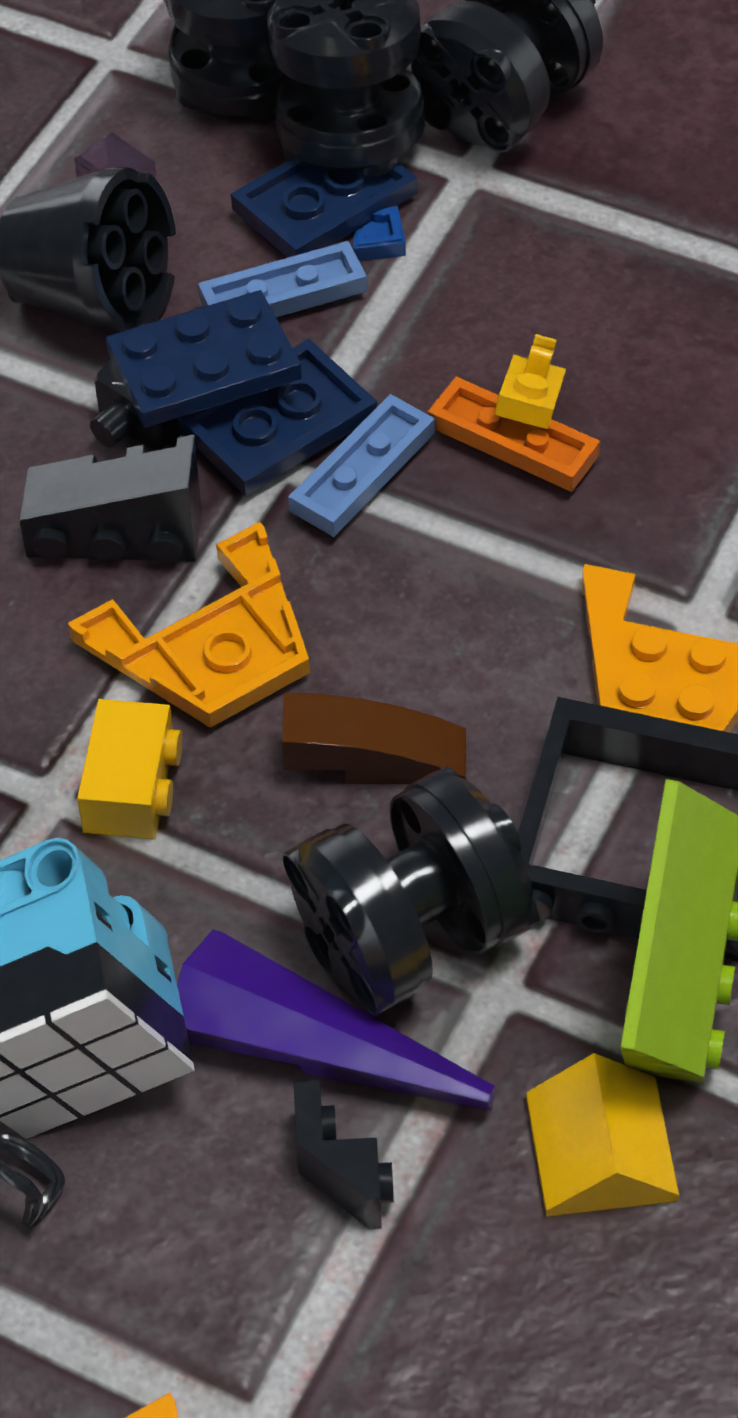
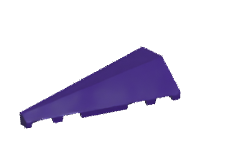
M212 929L182 964L177 988L189 1044L299 1065L304 1074L492 1110L496 1094V1088L493 1084L223 932Z

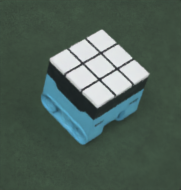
M49 839L0 860V1121L25 1139H28L195 1071L168 945V934L164 926L133 898L123 895L110 896L103 871L67 839Z

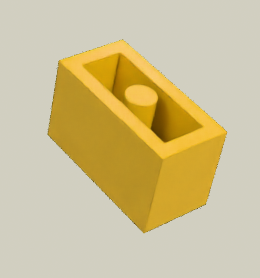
M98 699L77 797L83 833L156 839L160 816H169L172 808L173 781L167 779L169 766H179L182 754V730L173 729L170 705Z

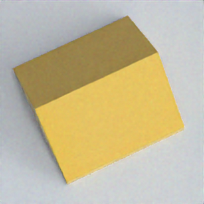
M593 1053L526 1092V1102L546 1217L676 1202L679 1200L678 1186L656 1078L654 1076Z

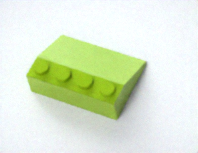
M668 779L665 780L621 1041V1051L625 1065L643 1073L704 1084L706 1068L715 1070L720 1068L725 1031L713 1029L717 1004L730 1005L735 967L723 965L727 940L738 941V902L734 901L738 876V815L685 784Z

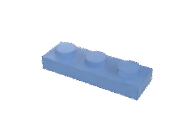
M345 241L198 283L199 299L203 307L261 290L275 317L367 292V275L349 241Z
M390 394L288 496L289 511L334 537L435 434V418Z

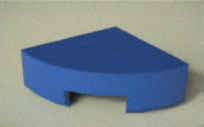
M398 206L377 211L373 214V220L363 226L362 229L356 231L353 239V251L359 261L406 256V241Z

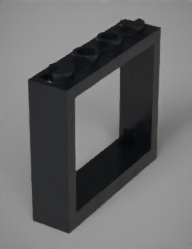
M557 697L518 831L521 842V855L530 877L533 899L536 903L540 920L548 918L579 925L582 929L591 933L605 934L611 932L639 939L647 890L532 865L563 755L568 754L738 790V734ZM727 940L724 958L738 961V941Z

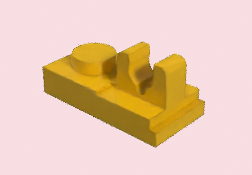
M536 334L528 358L513 354L498 397L494 415L544 429L549 428L566 372L565 368L550 365L557 342L556 339Z

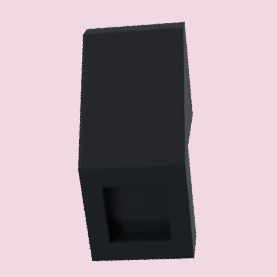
M320 1081L294 1082L296 1147L299 1173L367 1229H382L381 1203H394L392 1162L378 1163L377 1137L337 1140L335 1105L322 1106Z

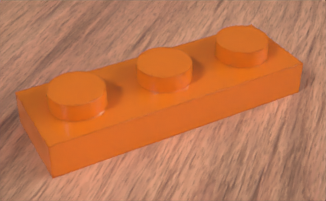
M457 376L427 411L428 415L435 418V430L570 492L575 489L600 455V440L551 419L549 428L544 429L494 415L499 395Z

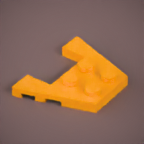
M260 521L216 544L218 560L241 588L148 638H144L112 599L68 622L70 638L75 644L210 728L309 674V657L290 601H287L276 560L272 557L265 527Z
M584 564L582 591L586 602V621L593 655L592 666L597 704L730 733L738 722V643L625 621L634 591L636 574Z

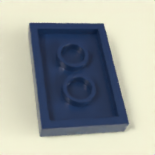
M290 159L231 193V206L234 212L289 258L328 247L373 220V214L377 211L397 206L418 193V178L399 162H397V166L392 171L386 174L367 176L357 171L339 172L321 169L312 165H301V162Z
M261 290L106 336L107 352L144 428L302 379L301 363Z
M310 339L293 347L301 363L302 379L178 417L179 432L183 436L194 435L195 447L245 496H248L354 431L377 408V400Z

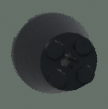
M111 167L22 196H15L5 208L0 219V277L8 291L9 298L15 303H24L113 332H123L136 328L143 321L147 323L156 322L169 301L175 280L173 274L167 273L168 237L176 235V228L171 206L163 188L149 172H138L129 167Z

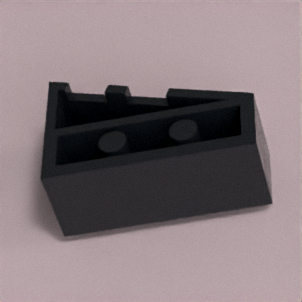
M194 435L177 438L176 447L147 452L144 445L129 447L126 451V457L97 462L94 455L28 467L20 514V526L26 557H43L47 559L91 558L105 561L117 559L156 560L165 563L173 561L196 562L202 506Z

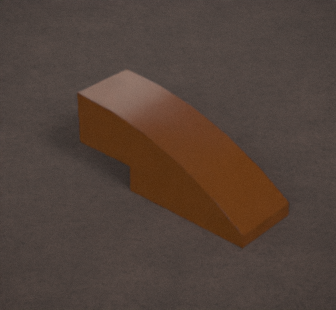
M284 692L282 726L284 770H345V784H411L434 771L449 766L453 768L460 778L466 780V728L402 706L362 698Z

